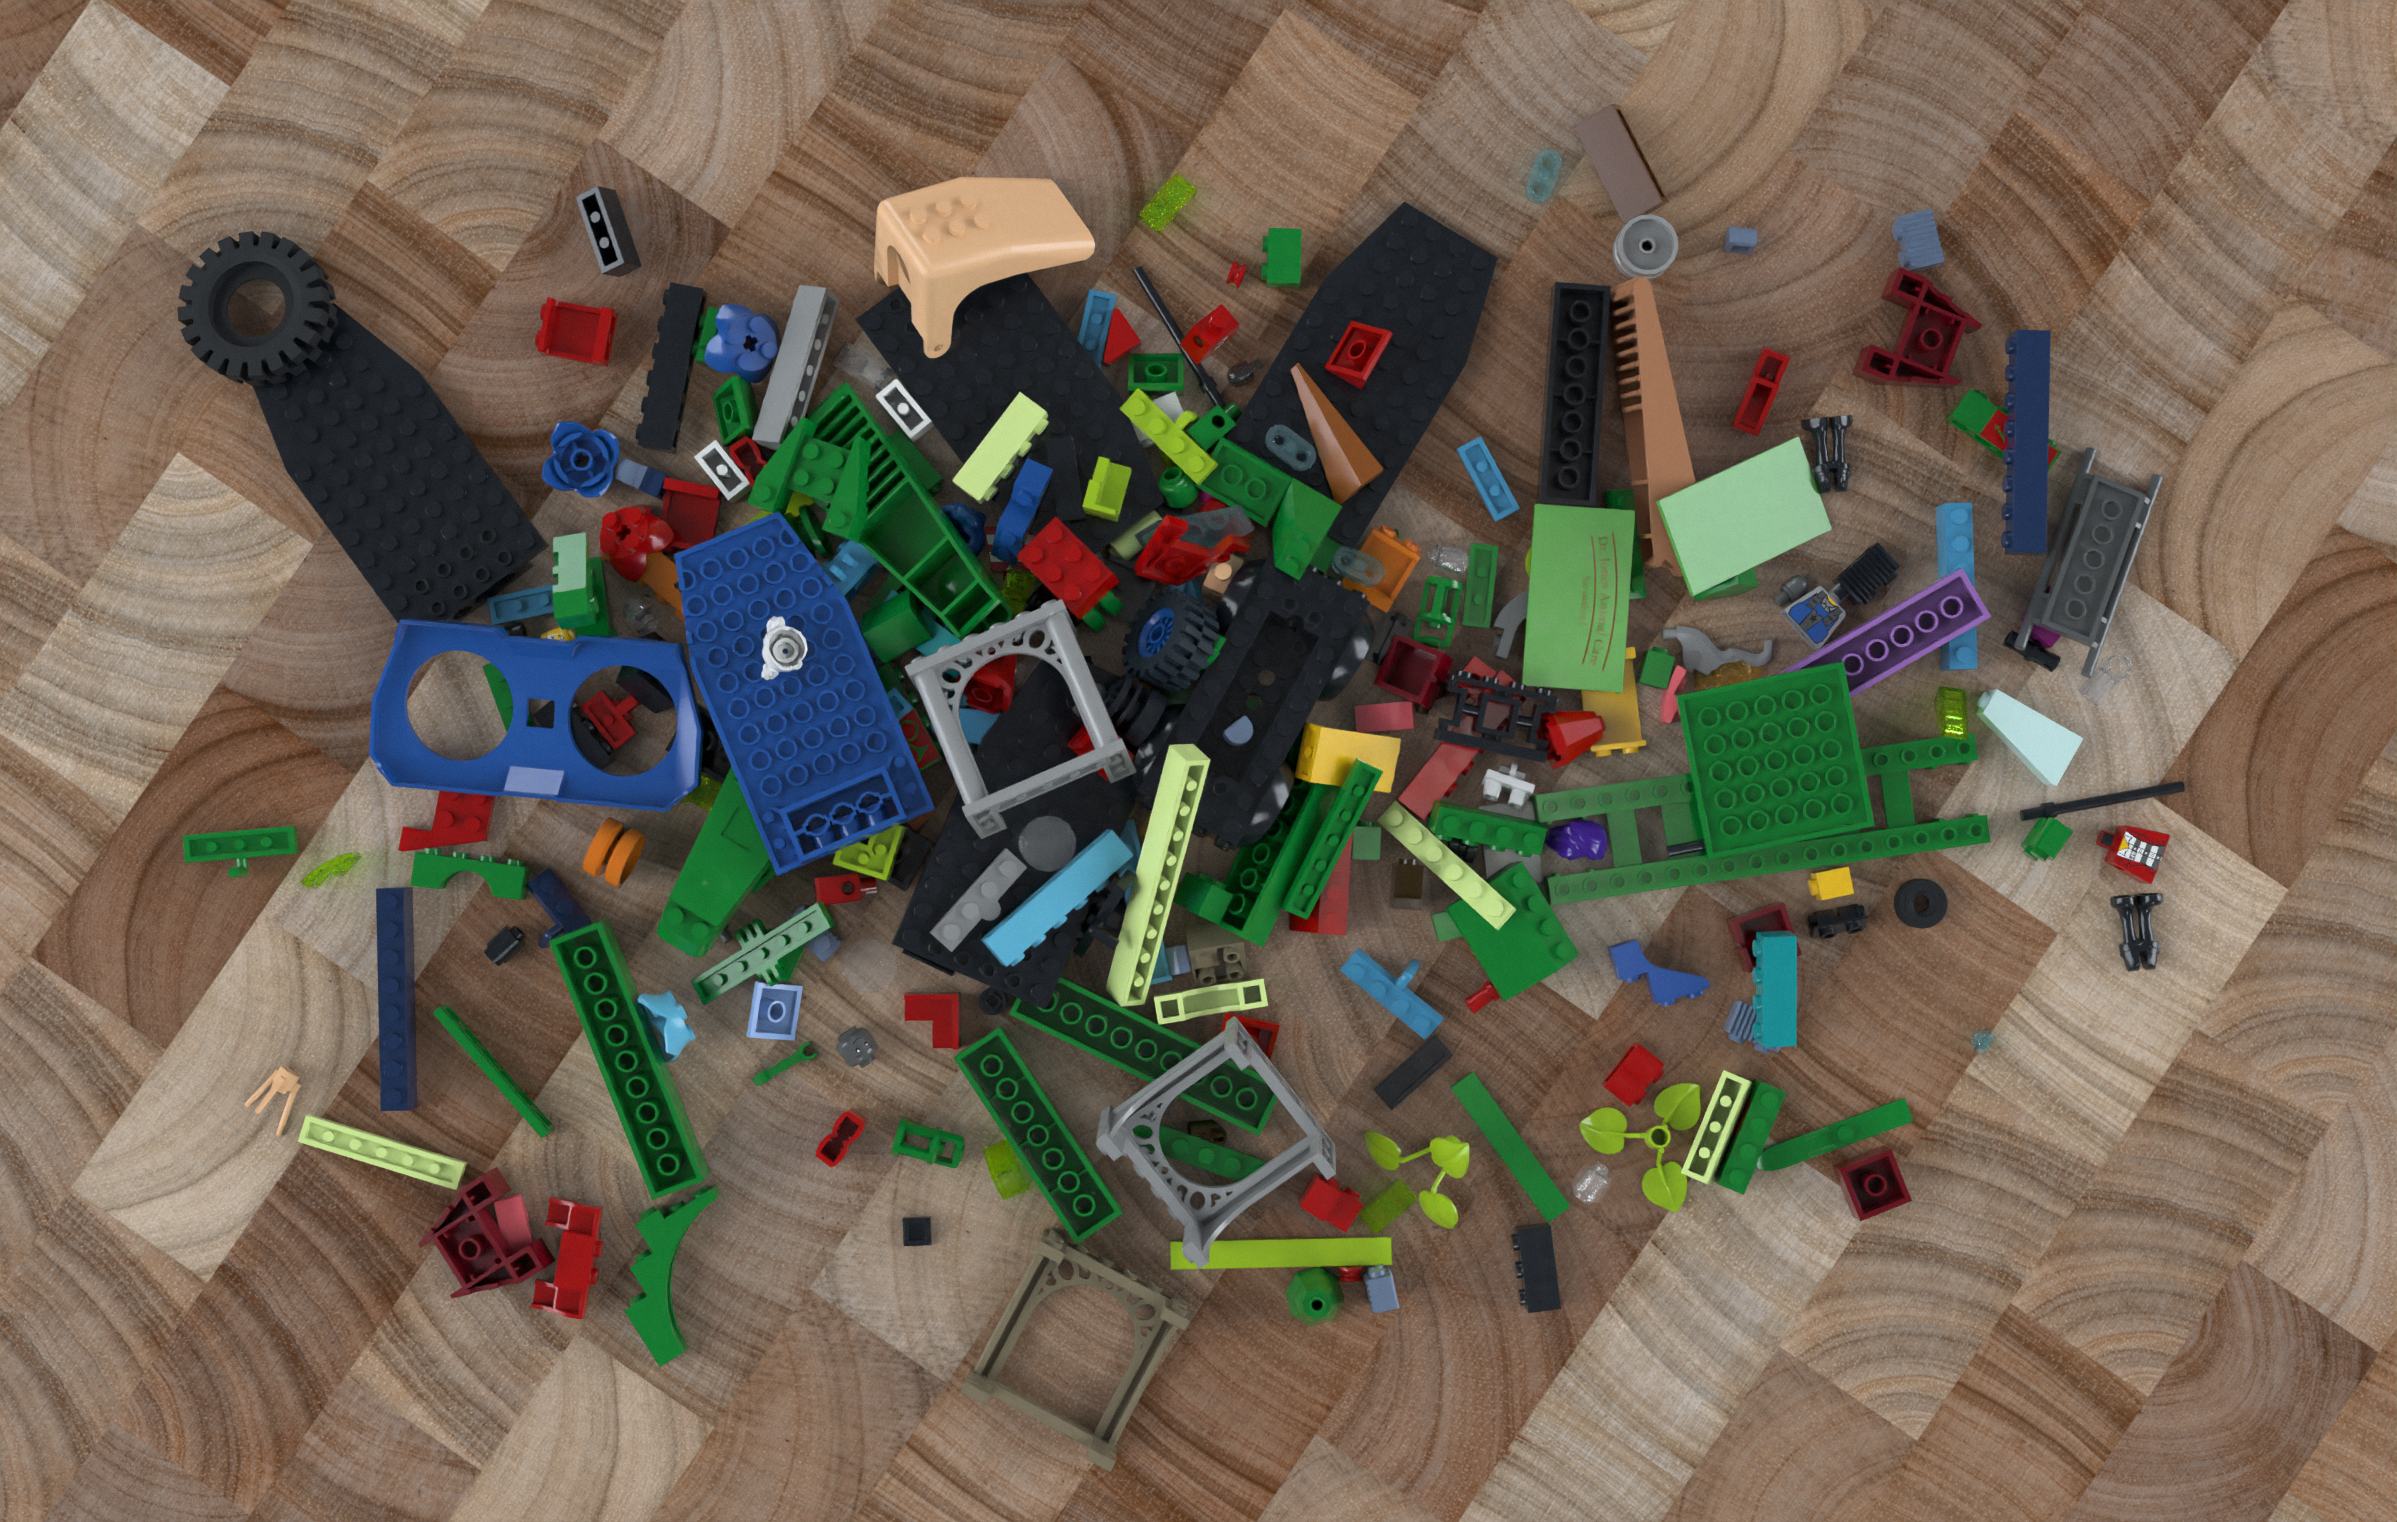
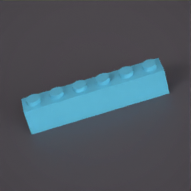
M1106 829L982 937L981 941L1002 965L1006 967L1009 964L1012 966L1016 965L1025 957L1023 952L1031 945L1034 948L1042 943L1046 938L1045 933L1050 928L1056 929L1068 919L1065 916L1073 908L1077 911L1088 902L1087 896L1094 890L1096 892L1102 890L1110 882L1108 878L1114 872L1119 874L1130 865L1128 860L1134 855L1113 830Z

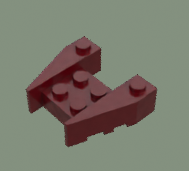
M1901 267L1894 270L1888 277L1881 299L1906 308L1908 311L1893 351L1889 352L1872 344L1861 349L1852 375L1876 385L1947 389L1959 385L1961 380L1949 376L1948 372L1963 332L1971 334L1981 329L1982 324L1969 313L1963 312L1957 307L1949 296L1937 290L1926 277Z
M497 1167L464 1186L450 1206L441 1214L442 1216L418 1244L421 1248L433 1241L462 1288L450 1295L451 1298L470 1295L483 1290H492L509 1284L522 1283L556 1261L541 1237L517 1253H514L486 1209V1206L511 1191V1188Z

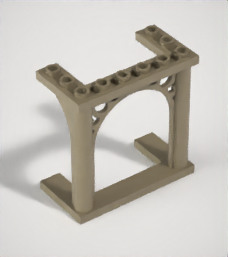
M1052 1228L1050 1232L1044 1229L1028 1268L976 1366H972L968 1372L960 1392L983 1405H986L990 1395L1000 1399L1086 1445L1085 1459L1111 1472L1116 1463L1117 1441L1175 1331L1178 1328L1186 1330L1190 1322V1306L1187 1305L1188 1301L1182 1296L1175 1293L1170 1296L1162 1292L1164 1288L1150 1280L1148 1283L1138 1279L1139 1274L1126 1267L1124 1270L1113 1266L1115 1262L1112 1259L1101 1254L1099 1258L1089 1253L1090 1248L1080 1242L1072 1244L1064 1240L1066 1236L1063 1233ZM1062 1260H1068L1074 1268V1275L1070 1279L1063 1278L1059 1272L1058 1267ZM1079 1265L1082 1266L1084 1272L1090 1271L1088 1278H1083L1079 1275ZM1051 1270L1054 1278L1057 1280L1053 1285L1046 1283L1051 1278L1048 1275ZM1107 1281H1111L1113 1283V1287L1107 1288L1105 1286V1283ZM1071 1285L1094 1286L1113 1295L1127 1310L1135 1331V1349L1132 1360L1095 1431L997 1379L1035 1307L1050 1293ZM1133 1294V1298L1141 1297L1143 1299L1132 1304L1127 1300V1296ZM1148 1304L1155 1307V1315L1149 1319H1140L1136 1315L1137 1309L1143 1305ZM1154 1325L1152 1330L1148 1328L1146 1336L1141 1333L1140 1328L1142 1326Z

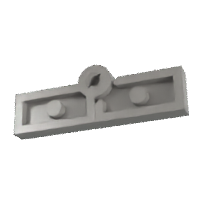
M1004 848L929 933L952 952L981 919L991 921L999 916L1001 907L998 899L1027 867L1007 848Z

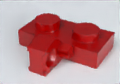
M601 690L581 706V709L614 750H618L638 734L629 721L634 717L631 712L641 703L632 695L623 701L620 698L612 700L605 690Z

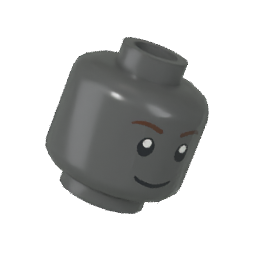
M853 1026L837 1038L839 1042L836 1045V1049L848 1066L855 1067L860 1065L861 1068H864L875 1060L873 1054L878 1046L865 1028L860 1027L857 1029L856 1026Z

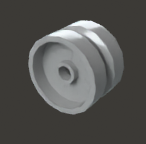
M1653 214L1639 215L1629 220L1617 235L1612 248L1613 261L1618 271L1626 278L1632 279L1642 276V278H1647L1651 281L1661 276L1675 260L1678 251V236L1673 226L1664 218ZM1647 246L1649 251H1645L1643 247Z

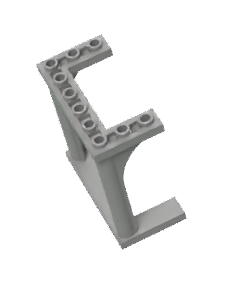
M1062 599L1047 601L1041 608L1035 611L1022 612L1014 620L1007 623H996L986 632L968 635L958 644L953 646L945 645L939 648L937 653L927 657H917L911 661V664L905 666L909 678L920 693L965 806L962 809L965 817L981 839L1007 828L999 812L1104 768L1110 783L1136 773L1122 738L1119 739L1078 645L1076 637H1078L1077 631ZM1039 631L1044 632L1045 639L1042 645L1036 649L1031 648L1029 644L1031 636ZM1023 638L1022 645L1013 646V642H1018ZM1051 646L1056 653L1048 655L1045 651ZM996 650L995 654H993V655H989V654H988V653H990V652ZM1012 654L1038 657L1054 666L1064 677L1095 750L989 795L960 723L959 706L963 690L977 670L996 658ZM972 661V665L966 669L961 666ZM950 669L956 670L961 674V679L957 683H948L943 676V672ZM955 691L954 696L948 699V692Z
M1235 1016L1226 1022V1028L1223 1032L1115 1109L1110 1104L1101 1112L1096 1138L1098 1149L1103 1155H1109L1113 1161L1122 1155L1130 1157L1134 1162V1169L1141 1178L1146 1177L1151 1184L1150 1187L1153 1194L1159 1200L1163 1199L1168 1205L1167 1209L1172 1218L1176 1221L1180 1220L1184 1225L1183 1255L1190 1263L1194 1262L1199 1269L1209 1263L1210 1246L1220 1232L1241 1212L1312 1162L1327 1180L1336 1174L1335 1143ZM1231 1057L1241 1071L1252 1064L1303 1129L1306 1136L1236 1183L1223 1186L1202 1185L1180 1175L1167 1161L1159 1139L1160 1122L1167 1106L1177 1095ZM1152 1111L1156 1116L1153 1120L1147 1118ZM1138 1125H1146L1152 1129L1153 1133L1149 1137H1139L1133 1133V1128ZM1152 1144L1155 1150L1149 1153V1148L1143 1145ZM1167 1167L1169 1171L1165 1173L1161 1168ZM1179 1185H1184L1188 1191L1185 1197L1182 1195L1181 1188L1177 1189ZM1195 1192H1201L1205 1197V1203L1199 1209L1193 1208L1190 1203V1198ZM1214 1193L1220 1195L1221 1197L1214 1199L1215 1203L1211 1205V1195Z

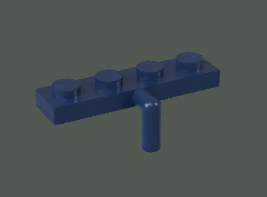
M550 868L526 884L527 889L555 923L538 941L539 947L545 949L550 945L549 941L560 934H565L593 923Z

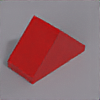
M1113 308L1103 361L1105 367H1111L1141 346V340L1117 308Z

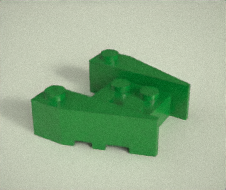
M802 417L756 477L747 503L772 514L779 511L783 517L793 492L831 504L822 530L858 543L868 517L866 499L867 492H869L867 477L871 443L856 435L850 451L815 439L813 436L817 424Z
M587 533L553 537V555L555 556L553 577L557 578V585L552 586L556 622L562 630L575 628L576 638L585 634L619 636L617 629L613 628L603 561L601 556L589 558Z

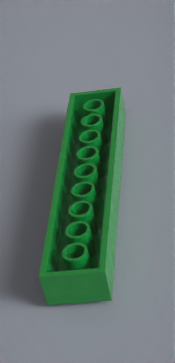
M607 917L550 940L549 944L651 1199L654 1200L704 1181L710 1174V1171L643 1004L638 1002L639 993L609 918Z
M1062 975L1058 980L1046 1010L1017 998L1009 1013L1149 1083L1204 1045L1163 1024L1158 1025L1157 1021L1126 1006L1121 1007L1116 1001ZM1232 1058L1223 1062L1177 1095L1260 1136L1278 1099L1255 1069L1247 1066L1241 1071Z

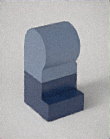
M625 458L621 459L614 475V479L662 500L666 491L663 489L665 477L671 478L662 472L639 465Z

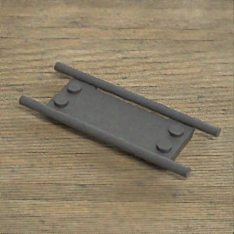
M2087 447L2014 645L2018 650H2025L2033 626L2037 625L2088 646L2090 650L2081 675L2087 678H2092L2163 480L2162 476L2153 474L2146 494H2143L2097 474L2090 475L2089 472L2097 450L2091 447ZM2077 505H2079L2080 509L2078 515L2076 517L2074 526L2072 528L2070 537L2068 539L2066 548L2064 550L2049 594H2047L2046 590L2048 588L2050 579L2052 577L2054 568L2056 566L2058 557L2064 544L2075 510L2077 508Z

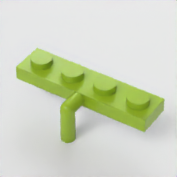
M1139 388L1120 407V410L1196 484L1200 485L1219 465L1183 430L1188 423L1195 424L1200 420L1197 413L1186 410L1174 422Z

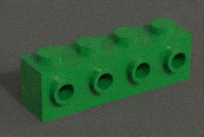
M1434 800L1428 827L1436 834L1435 837L1438 839L1451 841L1452 837L1462 839V843L1470 846H1478L1479 843L1489 845L1490 849L1499 852H1505L1506 848L1516 850L1515 853L1524 857H1531L1532 854L1541 855L1547 828L1535 820Z

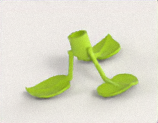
M1681 1083L1661 1091L1655 1099L1654 1112L1659 1117L1664 1118L1661 1126L1649 1128L1646 1133H1626L1627 1120L1619 1110L1609 1107L1594 1111L1579 1123V1129L1584 1140L1600 1153L1615 1154L1620 1152L1624 1148V1138H1642L1648 1147L1657 1149V1168L1649 1169L1644 1174L1642 1179L1643 1193L1653 1204L1674 1213L1679 1211L1686 1197L1687 1178L1686 1175L1681 1173L1682 1167L1676 1162H1668L1662 1166L1664 1147L1671 1140L1667 1123L1673 1129L1680 1131L1690 1129L1697 1123L1701 1111L1699 1085Z
M1366 1130L1364 1138L1371 1157L1378 1165L1387 1170L1395 1171L1399 1168V1163H1406L1431 1152L1433 1162L1443 1168L1432 1185L1431 1192L1427 1190L1420 1192L1419 1202L1424 1213L1433 1222L1442 1227L1454 1229L1458 1222L1457 1209L1448 1197L1437 1193V1187L1445 1173L1454 1178H1462L1466 1174L1469 1165V1143L1461 1142L1453 1135H1448L1445 1138L1436 1137L1430 1142L1428 1148L1409 1156L1401 1157V1150L1395 1142L1384 1135Z

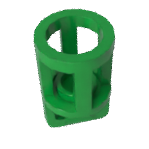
M1426 576L1413 634L1414 641L1435 649H1446L1450 646L1463 583L1436 576ZM1431 586L1437 587L1432 610L1425 612ZM1449 590L1455 591L1450 617H1448L1449 615L1444 612ZM1422 622H1427L1428 627L1434 629L1448 626L1446 639L1442 641L1437 637L1420 636Z
M902 1117L896 1131L891 1155L899 1156L901 1154L927 1161L928 1165L934 1163L949 1168H957L963 1158L965 1139L960 1135L945 1132L941 1127L934 1129L909 1122L908 1118ZM906 1133L930 1139L927 1150L904 1144ZM944 1141L955 1144L951 1158L940 1156L943 1155L946 1142Z

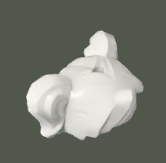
M773 616L767 622V634L763 639L762 656L765 664L763 665L761 677L765 680L774 679L778 676L779 672H790L800 669L803 665L802 660L807 653V642L802 633L792 627H787L783 617ZM785 649L788 653L784 654L782 651Z

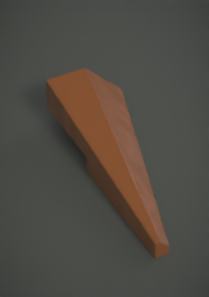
M1297 363L1290 371L1293 375L1298 395L1333 495V500L1341 505L1356 494L1359 489L1379 476L1384 469L1302 366Z

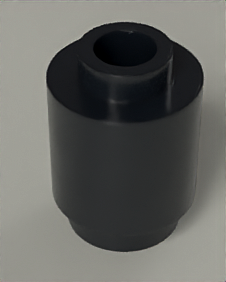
M506 925L487 943L488 947L484 950V953L498 966L508 963L526 945L523 940L526 936L517 926L514 925L511 928Z

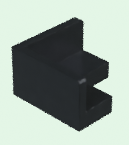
M1109 553L1105 566L1119 580L1114 588L1123 591L1119 601L1125 607L1114 618L1130 625L1132 620H1137L1138 615L1136 613L1138 610L1147 607L1145 602L1151 598L1158 581L1136 575L1134 564Z
M655 631L639 637L666 641ZM621 667L615 682L650 711L657 714L675 707L668 690L653 675L636 667Z

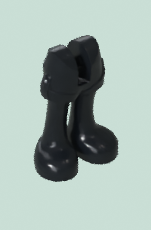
M1852 415L1828 417L1829 427L1832 431L1833 460H1829L1827 417L1801 420L1802 429L1811 432L1815 441L1816 466L1811 468V472L1819 494L1830 492V473H1834L1836 492L1847 491L1848 480L1851 476V465L1846 463L1845 434L1847 428L1853 423Z
M2137 893L2134 895L2110 897V904L2114 909H2117L2122 923L2123 943L2119 944V951L2128 972L2139 970L2140 957L2145 970L2156 969L2160 944L2158 941H2154L2151 912L2154 906L2160 905L2163 902L2162 893ZM2135 906L2138 915L2139 938H2136L2133 922V908Z

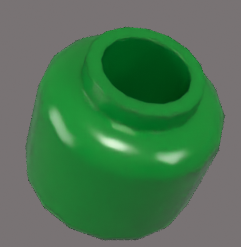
M1171 467L1164 471L1159 480L1158 487L1168 506L1172 508H1186L1198 496L1199 490L1198 487L1194 486L1195 482L1180 467Z

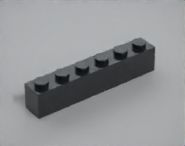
M670 282L669 289L664 291L663 305L666 307L664 316H660L658 320L657 331L660 332L658 343H654L652 349V359H655L653 370H649L647 374L646 385L649 386L648 396H644L642 400L641 413H644L642 424L639 423L635 435L638 445L643 448L672 454L676 453L695 356L692 355L693 344L696 339H699V322L707 299V292L703 288Z

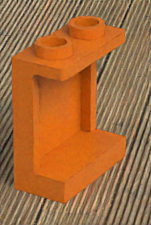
M1375 524L1341 582L1343 583L1342 587L1349 591L1356 589L1367 596L1366 600L1387 613L1423 552L1419 551L1420 546L1409 539L1403 541L1396 537V532L1390 527L1383 524L1379 527Z

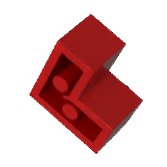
M1315 1172L1298 1198L1300 1207L1324 1222L1326 1220L1346 1233L1364 1205L1359 1199L1361 1195L1348 1186L1345 1190L1339 1187L1338 1180L1333 1176L1327 1180L1323 1174L1320 1175Z

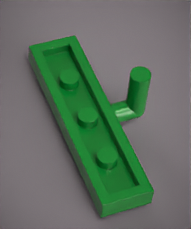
M1633 489L1605 492L1607 509H1631L1635 511L1629 600L1647 598Z
M296 826L183 835L185 863L236 859L237 867H231L228 870V875L231 878L246 877L249 873L248 858L298 853Z

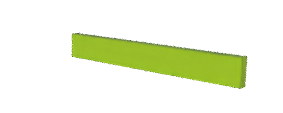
M1391 1236L1214 1240L1210 1246L1209 1263L1200 1269L1392 1265ZM1183 1240L1170 1241L1171 1270L1199 1269L1194 1262L1190 1263L1183 1255Z

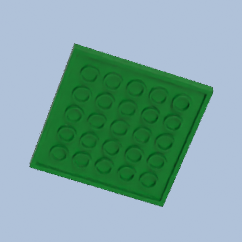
M1843 661L1675 695L1706 854L1709 860L1875 826Z

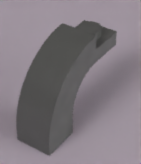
M1528 591L1513 598L1497 614L1491 628L1500 630L1501 634H1496L1491 646V649L1495 650L1493 657L1501 660L1507 659L1515 631L1527 616Z

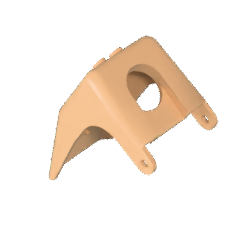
M959 177L889 197L880 202L877 207L874 273L875 279L880 285H887L889 287L898 284L911 302L912 323L924 340V353L928 358H937L946 353L951 345L953 315L957 306L973 290L985 284L1017 274L1086 260L1094 253L1095 242L1089 229L1051 179Z

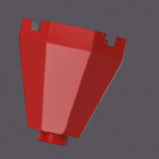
M995 650V651H992V652H990V653H988V654H989V655H993V654H995L996 650ZM1017 654L996 658L983 665L974 673L962 695L964 694L968 698L966 703L970 707L992 715L998 714L1000 709H1003V712L1009 710L1013 699ZM972 661L966 667H964V669L970 667L972 665ZM960 673L956 678V683L959 682L961 679Z
M1556 711L1555 714L1546 712L1541 714L1539 721L1541 728H1538L1536 736L1537 739L1549 741L1545 751L1548 752L1546 760L1554 761L1550 765L1554 770L1569 764L1603 738V731L1606 730L1603 718L1600 715L1597 716L1594 711Z

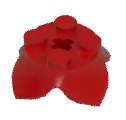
M644 504L625 507L614 513L609 512L605 514L602 519L603 526L599 535L601 558L604 561H609L621 577L635 583L647 569L648 554L661 552L676 538L668 523L650 514L651 508Z

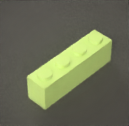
M1019 392L954 477L953 483L978 503L982 504L984 500L989 502L998 490L995 487L1001 478L1006 479L1015 468L1012 463L1018 456L1023 457L1032 445L1029 441L1035 433L1040 435L1049 422L1046 420L1048 418L1047 412Z
M1723 1070L1681 1171L1682 1174L1712 1186L1754 1083Z

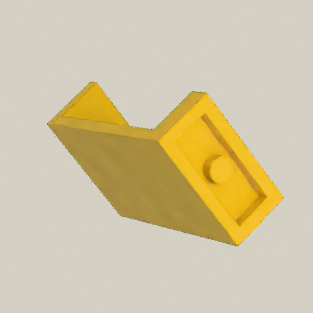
M1628 647L1625 651L1623 693L1580 690L1582 710L1594 711L1597 716L1600 715L1606 727V730L1603 731V738L1587 749V753L1595 752V757L1612 755L1611 750L1622 749L1623 754L1639 752V747L1646 746V740H1642L1633 667V659L1636 658L1635 647Z
M1305 722L1295 777L1312 783L1342 786L1357 758L1383 771L1374 791L1390 793L1394 781L1397 758L1400 753L1401 739L1387 734H1368L1328 728Z

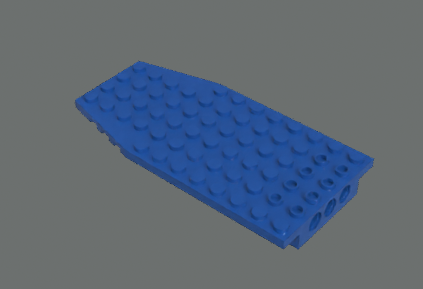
M779 511L674 554L687 632L686 638L689 646L690 666L777 876L935 810L849 603ZM773 616H781L784 618L787 627L800 631L805 637L807 653L802 660L803 665L800 669L790 672H779L778 676L774 679L765 680L761 677V672L765 664L762 649L763 639L767 634L766 625ZM785 649L782 651L784 654L788 653Z

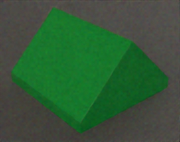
M1129 354V397L1137 388L1141 389L1148 397H1161L1175 392L1177 396H1184L1183 354Z
M732 376L711 395L723 447L732 446L745 436L752 440L754 427L759 417L752 384L739 376Z
M910 589L862 614V635L885 664L933 639L917 600Z

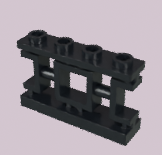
M1456 670L1455 675H1447L1448 683L1445 690L1458 693L1452 720L1439 717L1438 728H1435L1433 739L1546 763L1548 752L1545 751L1549 741L1537 739L1536 735L1541 712L1553 714L1556 712L1555 706L1559 702V698L1552 696V690L1536 687V692L1526 691V685L1510 682L1509 687L1499 685V679L1483 676L1482 681L1472 679L1473 673ZM1462 682L1490 688L1493 691L1492 694L1481 692L1477 706L1465 703L1468 689L1457 687V684ZM1511 694L1545 700L1546 704L1545 706L1534 704L1531 717L1519 715L1522 701L1511 699ZM1488 700L1511 704L1506 731L1482 727ZM1463 714L1475 716L1472 730L1482 732L1483 737L1448 731V725L1460 728ZM1516 726L1528 728L1526 742L1536 744V749L1503 743L1501 739L1502 737L1513 739Z

